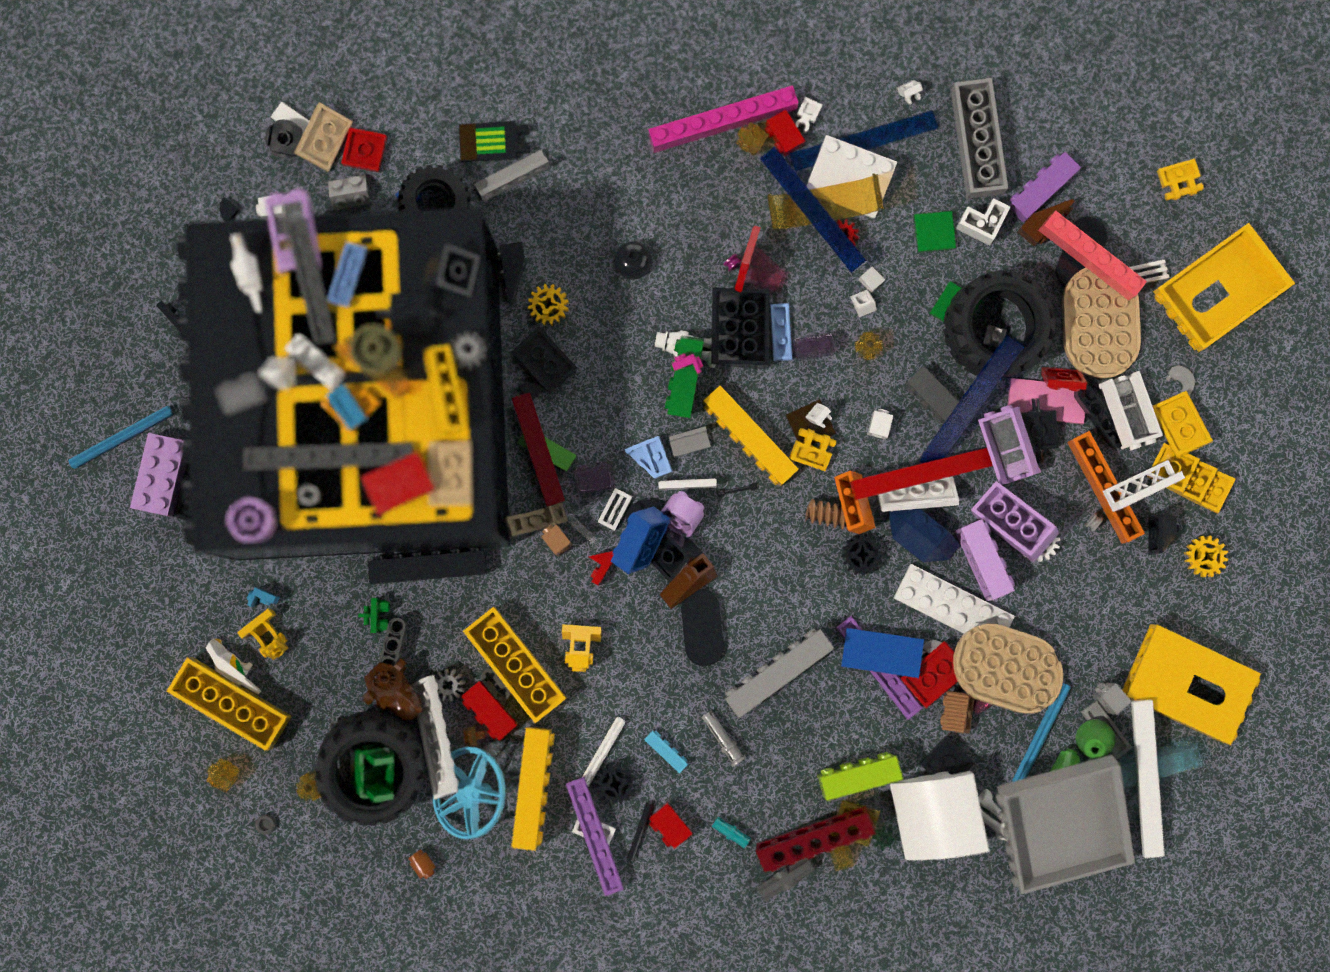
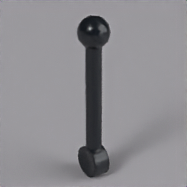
M751 483L750 486L740 488H734L729 490L720 489L718 490L717 494L720 497H722L728 493H734L745 490L755 491L757 489V485L755 483Z

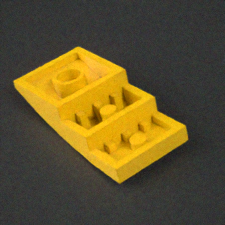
M1164 443L1152 467L1169 460L1175 474L1182 471L1185 477L1166 488L1219 514L1236 479L1219 472L1217 468L1201 462L1199 458L1193 455L1185 454L1176 458L1170 445ZM1163 466L1160 468L1158 476L1167 478L1169 475Z

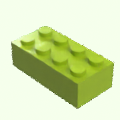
M884 752L877 754L876 759L866 757L859 759L858 764L853 765L848 762L839 765L840 769L834 770L830 767L820 770L821 774H818L817 777L823 798L828 801L903 780L897 756Z

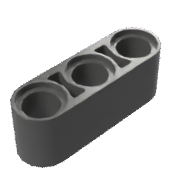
M394 618L389 622L379 659L380 663H385L387 659H390L394 667L400 660L408 631V624L404 619ZM397 621H400L403 625L400 632L394 630V624ZM392 640L398 643V648L395 651L389 648V643Z

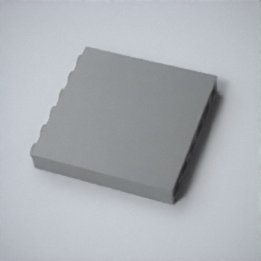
M1113 755L997 786L999 794L996 795V800L1002 811H999V816L1005 825L1002 828L1004 838L1008 841L1005 844L1007 854L1011 857L1008 863L1010 870L1014 873L1011 879L1014 887H1018L1021 894L1135 863L1120 765Z

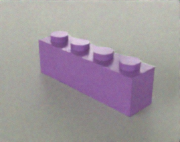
M1066 152L1061 156L1057 154L1050 161L1051 165L1047 169L1044 166L1036 174L1038 178L1035 181L1029 180L1023 186L1025 190L1021 194L1017 192L1011 197L1010 210L1023 223L1080 170L1081 167Z

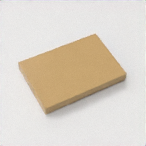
M318 103L294 154L329 172L353 121L324 104Z
M471 442L429 443V475L436 489L429 493L430 506L472 505Z

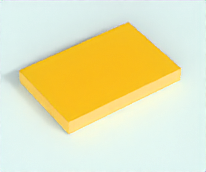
M1187 391L1152 406L1159 426L1176 458L1213 442Z

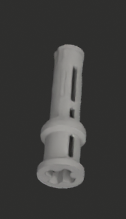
M712 710L701 717L721 745V752L725 753L731 761L732 767L746 758L736 746L737 742L732 741Z

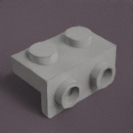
M366 175L328 182L329 198L334 210L371 203Z

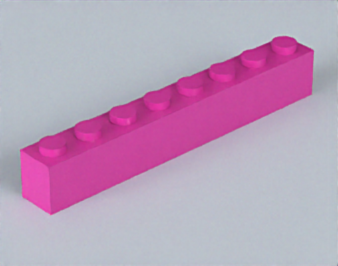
M792 85L648 129L653 151L656 153L771 118L785 109L787 112L797 110L798 100Z

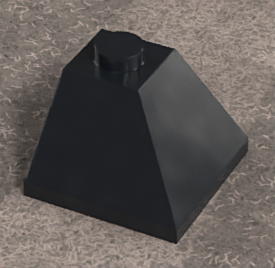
M443 244L427 265L423 285L439 291L470 297L480 256L448 244Z
M1157 514L1149 517L1148 555L1163 553L1179 532L1177 516Z
M667 529L651 563L670 583L688 563L703 552L691 539Z

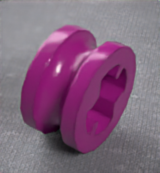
M737 254L732 255L723 264L729 268V272L742 262L741 259L737 258Z

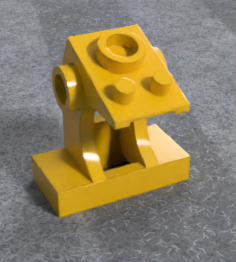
M266 609L239 630L237 634L241 639H246L252 635L261 645V648H259L260 653L265 658L269 657L274 660L282 656L288 649L286 645L288 640L283 633H278L269 622V620L276 616V613L272 609ZM268 631L274 637L273 642L269 645L261 637Z
M562 624V639L571 640L570 652L566 651L565 663H569L568 667H572V671L586 672V668H589V665H593V653H590L591 641L601 642V627ZM575 641L586 642L585 651H574Z

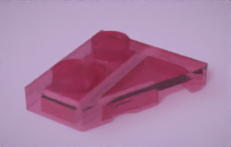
M755 247L745 282L781 293L787 274L759 247Z

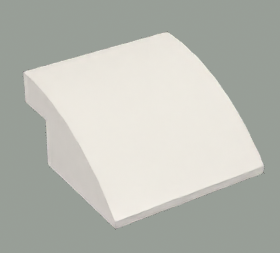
M944 771L933 775L889 783L905 860L944 859L989 852L974 775L971 771L953 775Z

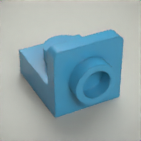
M255 587L248 594L247 605L255 607L260 598L259 602L270 606L271 603L277 604L280 597Z

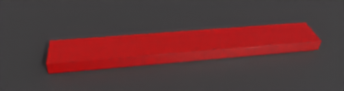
M984 448L853 480L850 484L854 499L859 500L992 467L993 464L988 449Z

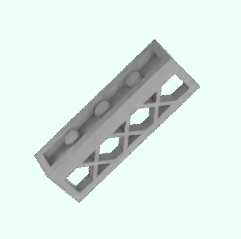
M539 150L474 185L484 202L549 169V161L543 152Z

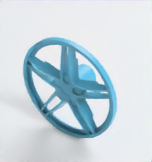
M463 747L453 751L450 755L454 760L466 753L478 754L469 776L467 777L462 769L454 764V774L461 780H458V792L442 805L440 798L434 799L433 793L432 798L436 816L447 832L461 839H474L489 832L497 823L505 801V782L498 763L488 752L476 747ZM487 761L492 765L497 775L499 793L492 790L488 783H482ZM492 796L499 797V801L490 799ZM456 799L458 800L457 803L453 804L452 806L448 807V808L445 809V810H442V809H443L444 807H446L448 804H451V803L454 802ZM478 804H498L490 822L478 831ZM464 806L467 833L453 827L445 815L455 812Z

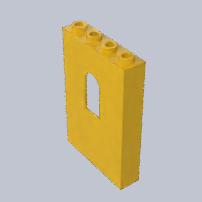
M1248 223L1153 292L1155 300L1166 308L1167 316L1172 320L1174 319L1178 324L1179 332L1188 337L1190 340L1189 345L1194 350L1200 352L1286 291L1295 282L1250 223ZM1219 280L1229 293V296L1204 313L1197 312L1192 306L1193 298Z
M1150 624L1122 691L1131 701L1151 699L1153 700V711L1219 742L1231 745L1237 737L1239 725L1244 721L1246 708L1252 702L1254 689L1260 683L1259 677L1261 673L1166 628ZM1194 675L1223 688L1225 691L1224 701L1219 705H1213L1187 693Z

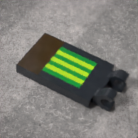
M515 121L459 124L460 161L517 160V154L530 153L528 142L519 144V136L529 135L528 124L516 126Z

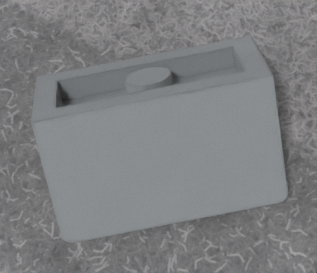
M706 426L669 437L674 457L711 447Z

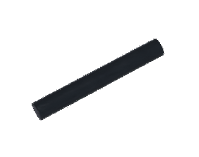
M647 802L627 859L631 861L635 860L653 808V804Z

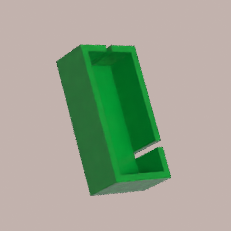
M682 335L680 339L676 340L674 352H678V355L685 353L686 356L694 353L695 357L699 356L701 359L704 339ZM693 363L676 370L674 377L669 379L668 390H671V395H667L665 409H668L667 414L691 417L698 378Z

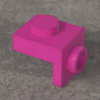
M683 353L674 357L675 361L672 362L674 371L693 363L697 374L701 373L702 361L699 356L695 357L694 353L688 356Z

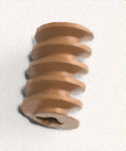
M811 499L807 506L805 522L810 517L812 524L816 519H818L819 525L825 520L827 527L833 522L834 528L841 524V529H844L845 517L842 506L838 510L837 504L834 503L831 508L830 503L826 502L823 507L821 500L816 505L815 500Z

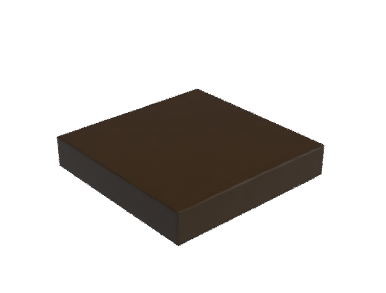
M820 399L785 415L796 440L803 442L805 437L798 435L800 428L811 429L817 434H826L830 437L836 434L829 419L825 418L823 420V424L826 426L823 428L809 422L805 418L817 403L822 404ZM812 440L811 445L817 443V441Z

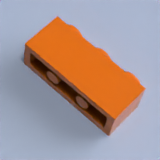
M850 470L834 477L848 531L861 534L876 528L868 497L855 500L850 482L863 478L862 474Z

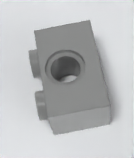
M1102 682L1094 689L1096 692L1092 694L1102 708L1110 714H1118L1131 703V700L1116 683L1105 684Z

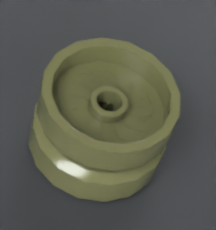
M373 325L360 329L353 336L350 343V355L354 363L365 373L373 376H384L397 367L401 358V348L397 339L386 328Z

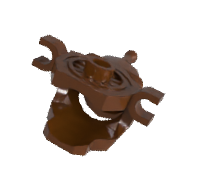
M400 659L394 667L390 664L379 662L364 677L368 691L363 695V702L368 706L376 700V706L381 711L392 712L403 721H410L422 712L420 696L413 690L410 682L403 675V672L407 669V663L403 659Z

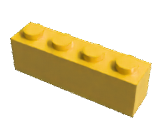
M450 345L429 348L424 352V358L440 435L460 432L467 426Z

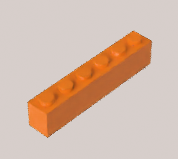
M1088 431L1068 441L1069 447L1122 544L1128 543L1145 534L1130 505L1112 512L1103 491L1118 483L1091 432ZM1116 490L1110 492L1115 502L1120 500L1121 492Z

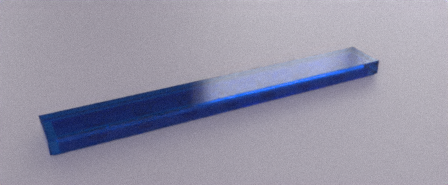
M933 110L845 136L838 140L870 150L936 130L938 125ZM822 144L790 153L794 171L797 172L814 167Z
M775 147L760 157L762 163L852 274L867 263L866 259Z
M1007 335L918 459L920 463L923 464L946 457L1023 349V344Z

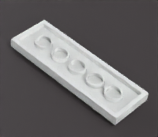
M913 564L909 565L894 595V599L963 634L971 628L983 624H999L1009 628L1015 617Z
M434 675L411 684V686L422 701V712L419 713L417 719L434 799H439L458 792V780L454 774V761L450 755V742L445 731L446 722L442 716V703L437 692L438 684L435 681Z

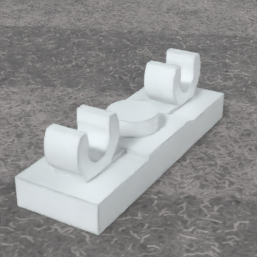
M300 334L285 348L286 351L332 391L346 376Z

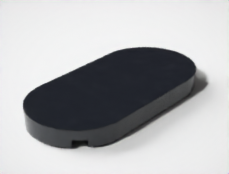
M1083 217L1074 223L1076 227L1103 248L1105 247L1107 230L1100 220L1094 217ZM1062 249L1055 272L1059 279L1058 281L1062 286L1066 287L1068 281L1077 272L1086 267Z
M699 589L686 598L681 605L685 652L689 660L694 664L710 666L721 658L724 648L720 605L713 593Z

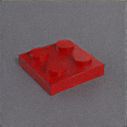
M349 127L341 164L379 173L387 135Z
M1042 367L1041 375L1050 389L1086 390L1087 381L1081 371L1077 369Z

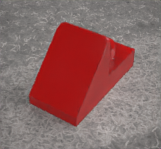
M613 551L589 556L590 559L601 565L600 568L596 567L590 576L593 578L591 582L597 586L600 585L613 564L611 562L614 555Z

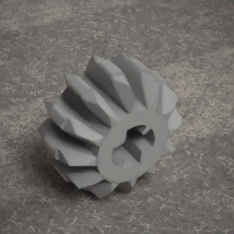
M465 332L464 339L461 335H458L457 338L460 342H452V345L457 347L451 349V353L456 354L453 358L454 361L460 360L459 365L461 367L465 366L466 362L469 368H472V362L480 365L478 358L485 359V355L480 352L487 351L486 346H481L484 340L482 338L477 340L478 335L476 333L470 338L469 332ZM467 346H471L474 349L470 351L471 354H467L464 349L467 350Z
M444 669L445 676L443 673L438 672L437 675L440 679L435 678V681L438 683V696L443 694L442 701H445L448 696L451 702L454 700L453 694L456 698L461 697L457 691L464 692L465 689L459 686L466 682L458 680L463 676L461 673L455 677V669L451 671V674H449L448 669ZM445 681L453 682V685H451L453 686L452 690L450 688L445 689L444 685H447L444 684Z

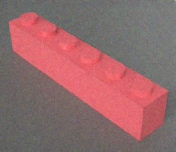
M1054 211L1038 230L1127 300L1134 298L1147 282L1057 211Z

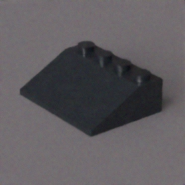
M712 288L711 364L748 369H765L769 365L770 290L742 289V292L735 291V288Z

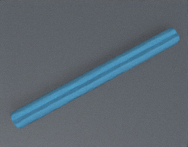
M165 406L68 460L70 466L76 469L173 416L172 409L169 406Z
M1063 683L1057 699L1049 705L1012 782L1027 778L1071 689L1069 685Z

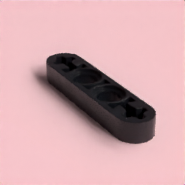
M1087 385L1086 390L1074 391L1075 400L1107 444L1113 449L1121 448L1120 440L1119 443H1115L1116 437L1119 436L1111 414L1094 390ZM1082 391H1086L1085 397L1082 398ZM1093 404L1099 407V413L1097 415L1093 414L1091 411V406ZM1105 419L1110 422L1108 430H1105L1102 426V422Z

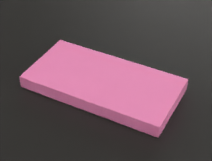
M1010 379L1008 405L1020 407V413L1032 410L1031 399L1040 398V409H1055L1057 422L1084 424L1085 412L1075 400L1074 391L1068 388L1053 390L1047 387L1044 381ZM1082 391L1081 397H1085L1087 392Z

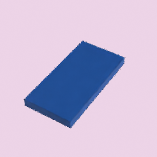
M846 628L841 667L919 678L924 639Z

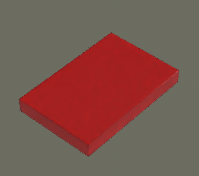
M754 226L752 228L737 277L735 291L742 292L761 227Z
M419 451L361 477L378 516L436 490Z
M945 641L921 660L919 678L907 676L900 678L926 709L958 682L953 666L954 651Z

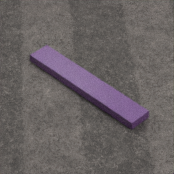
M852 616L836 627L844 639L846 628L862 630ZM870 671L907 720L923 709L898 675Z
M585 777L566 783L605 896L624 890Z

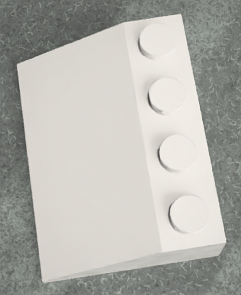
M826 135L804 193L875 219L897 162Z

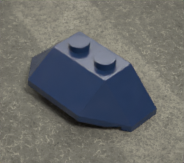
M921 509L888 512L892 539L921 562L949 560L961 545L949 531Z

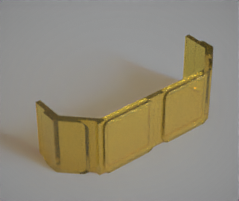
M875 173L861 180L790 194H768L767 196L773 230L808 226L869 214L884 209L879 175Z

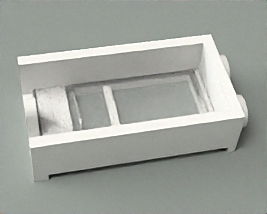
M1140 371L1099 384L1122 444L1121 449L1129 447L1131 451L1142 447L1141 443H1145V446L1157 442L1156 438L1163 436Z

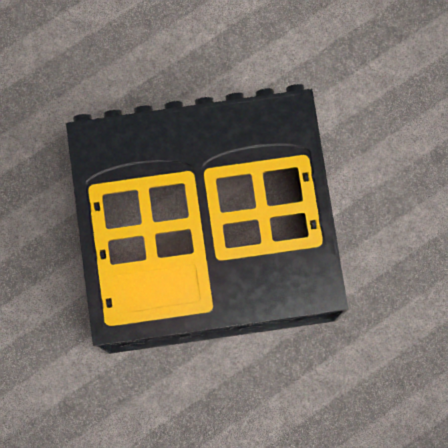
M481 208L313 216L321 260L336 259V272L346 242L366 247L368 250L365 258L383 257V294L353 295L349 308L327 301L329 311L336 312L338 315L339 356L337 358H328V360L346 375L336 388L344 384L351 394L358 393L366 388L375 398H388L390 442L388 444L412 443L413 453L419 451L428 473L429 443H472V505L430 506L428 493L379 516L374 507H360L358 467H343L344 507L342 509L312 511L297 510L296 469H244V448L295 447L294 404L296 402L324 401L327 398L326 395L332 392V390L298 360H295L296 386H289V389H277V386H273L260 376V371L270 358H292V355L285 350L292 342L291 316L294 314H307L304 298L292 299L290 297V270L285 271L286 275H281L277 272L269 219L184 223L185 236L177 237L176 252L178 259L185 261L186 276L178 277L177 292L179 299L186 301L187 316L179 317L178 333L181 341H187L188 357L180 358L179 373L183 382L188 381L189 397L181 398L180 414L183 422H189L190 438L182 439L181 455L184 463L191 464V479L183 481L182 496L185 504H192V520L184 522L183 538L187 546L193 545V552L241 561L454 550L477 547H510V535L504 518L509 517L497 244ZM305 217L276 218L278 234L287 235L285 221ZM232 235H241L247 252L255 256L262 290L258 291L261 312H256L250 294H246L243 289L239 288L237 277L232 268V262L234 261ZM289 239L280 240L281 251L291 249ZM443 244H448L480 256L470 297L439 291L423 285L427 265ZM391 293H433L435 310H448V314H440L448 315V319H435L433 336L393 335L401 348V358L397 367L384 376L367 374L354 363L350 355V343L354 336L353 313L355 311L389 310ZM385 319L386 329L391 333L390 321ZM465 332H469L470 338L476 333L478 335L477 340L481 338L484 340L481 346H486L487 351L480 352L485 355V359L478 358L480 365L472 362L473 366L469 368L466 362L465 366L461 367L459 365L460 360L455 362L453 359L467 427L460 432L440 435L424 352L429 348L450 345V350L457 348L452 345V342H460L457 338L458 335H461L464 339ZM467 346V350L464 349L467 354H471L470 351L474 350L471 346ZM341 423V445H358L357 429L351 433ZM244 499L261 501L270 506L274 511L276 518L275 529L265 541L251 543L240 540L233 535L227 523L230 509ZM249 519V523L255 522V519Z

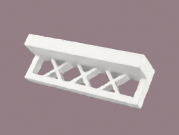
M1169 460L1104 490L1103 493L1112 512L1185 477L1182 471L1175 474ZM1163 466L1169 475L1167 478L1158 476L1159 470ZM1144 475L1153 478L1150 486L1142 483ZM1128 483L1137 485L1135 493L1126 491ZM1113 490L1121 492L1120 500L1117 502L1114 501L1110 493Z

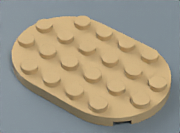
M1084 268L1068 281L1062 296L1065 353L1071 364L1084 375L1097 379L1111 378L1125 372L1135 362L1139 354L1141 345L1139 296L1137 294L1134 298L1127 300L1089 269Z
M983 624L971 628L960 638L954 651V672L964 691L977 700L1024 714L1040 712L1057 699L1063 684L1062 664L1050 644L1036 636L999 624Z

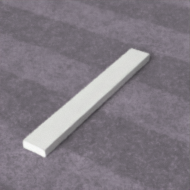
M1153 700L1131 701L1142 852L1144 858L1164 856Z

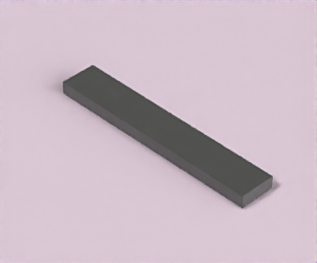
M305 217L285 221L315 345L336 341L307 219Z

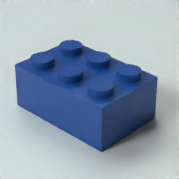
M655 507L633 512L628 518L626 529L620 535L621 540L613 550L614 555L611 562L627 574L649 567L671 518Z

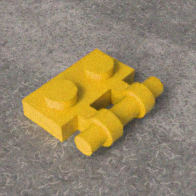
M1195 159L1157 170L1162 188L1170 187L1171 192L1164 195L1166 200H1177L1181 196L1188 194L1191 196L1203 190V184H1195L1194 179L1200 177ZM1186 182L1187 187L1179 189L1178 184Z
M800 428L798 435L805 437L803 442L795 441L789 458L826 471L832 453L826 451L828 446L835 447L836 440L831 439L826 434L820 435L815 433L814 430ZM812 440L820 442L819 448L811 445Z

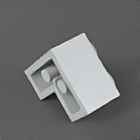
M993 198L984 214L967 207L956 229L990 246L1010 206Z

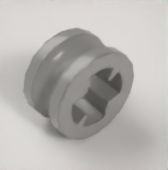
M310 485L302 487L299 492L300 500L307 505L317 503L320 497L318 489ZM307 490L314 492V497L312 496L313 499L311 501L308 498H304Z
M1096 512L1085 524V527H1090L1092 532L1103 521V518H1099Z

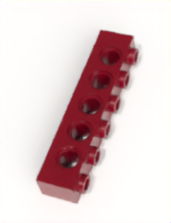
M865 805L756 844V854L764 872H773L787 864L794 865L799 860L814 858L822 852H831L836 847L842 845L849 846L859 839H869L875 834V825ZM854 825L858 828L855 830H851L848 827ZM837 832L839 835L831 836L830 833ZM814 838H817V839H820L821 841L818 842V843H815V842H812L811 840L814 839ZM800 845L802 846V848L795 849L793 846ZM781 851V852H783L784 854H783V855H776L775 852Z

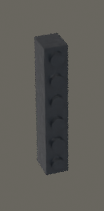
M480 547L469 548V552H461V549L450 550L449 554H442V551L430 552L431 555L423 556V553H411V557L397 554L392 555V559H385L384 556H375L373 560L368 561L369 584L486 575L485 551L480 550Z

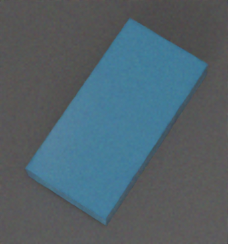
M344 384L326 395L350 431L367 420V417Z

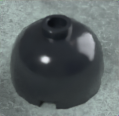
M629 241L618 248L615 255V267L621 276L629 280H637L650 271L652 256L644 244L637 241Z

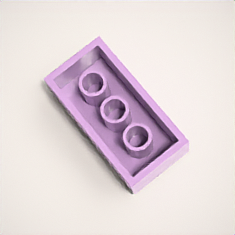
M148 433L130 508L174 518L173 514L176 510L187 465L182 460V440Z
M997 481L971 509L975 518L987 522L993 532L1033 563L1059 534L1054 524Z
M981 519L956 530L955 533L985 600L991 601L1015 591L1013 588L1015 583L1012 577L1008 576L1005 571L1007 568L1006 563L997 553L999 550L997 543L990 538L989 533L991 531L987 522H983Z

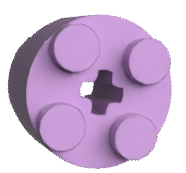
M679 491L677 494H673L661 510L662 513L671 518L667 529L679 535L684 533L687 534L686 537L691 536L704 517V506L700 502H695L689 498L685 492Z
M244 499L230 509L227 523L236 538L251 543H258L267 540L273 533L276 518L274 511L267 504L255 499ZM249 519H255V522L251 524Z

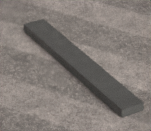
M413 444L244 448V469L386 466L413 454Z

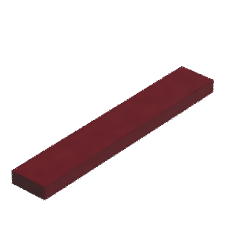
M529 392L513 397L512 401L546 506L565 502L531 394Z

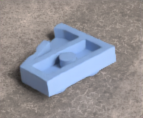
M660 436L625 449V452L655 479L673 472Z

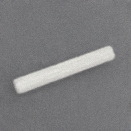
M616 717L582 776L585 777L588 787L626 722L620 717Z

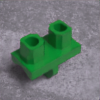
M371 598V614L370 606H364V613L358 614V618H364V625H369V618H371L370 633H379V631L387 630L389 620L380 619V612H390V602L380 600V598Z

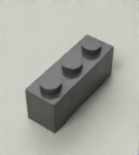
M924 366L905 383L907 392L913 397L916 395L921 400L919 402L925 410L929 409L934 414L933 418L939 424H947L963 408L960 402Z

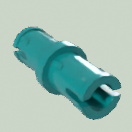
M717 817L712 825V828L725 835L726 839H731L744 849L751 839L736 829L735 825L728 824L720 817Z

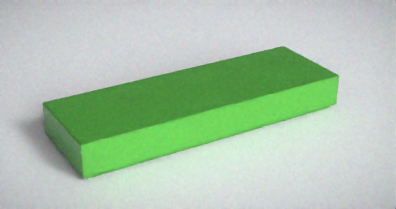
M522 434L521 438L518 441V444L528 449L524 435ZM545 437L553 464L568 472L577 455Z

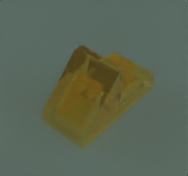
M832 832V833H830V835H831V836H838L839 833H837V832ZM842 845L830 852L835 872L854 867L849 846Z

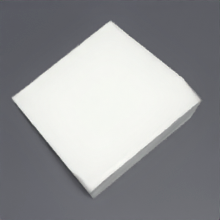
M871 267L859 278V281L872 293L885 279Z
M868 289L850 296L859 317L876 311L875 301Z

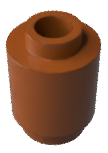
M422 849L408 858L411 862V867L420 879L424 877L426 880L435 873L433 870L436 868L435 864Z

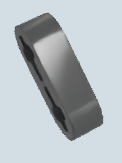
M492 668L484 670L481 675L483 684L497 700H507L511 692ZM487 672L490 674H495V676L493 677V679L496 681L495 685L492 683V681L487 682L485 680L487 678ZM497 685H499L501 689H507V691L505 692V694L507 695L506 697H499L497 695L499 693V690L496 688Z

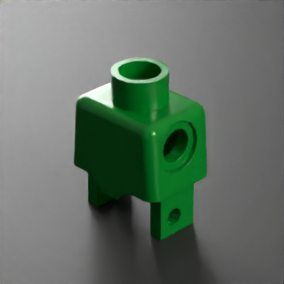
M384 743L352 745L350 749V784L362 799L370 798L373 802L393 800L394 751ZM364 758L370 761L366 767L363 766Z

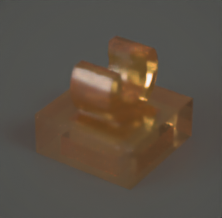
M475 726L463 728L465 747L478 746L477 740L485 738L484 731H475Z

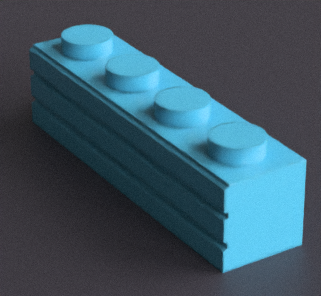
M652 730L644 740L675 770L681 773L688 765V760L684 756L680 757L678 755L679 752L674 747L668 746L670 743L666 739L662 740L660 738L661 735L657 731L654 732Z

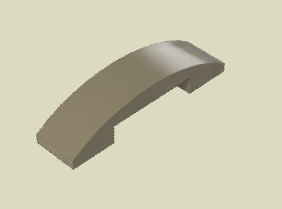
M562 503L504 518L510 537L545 529L551 524L555 526L556 524L568 521Z

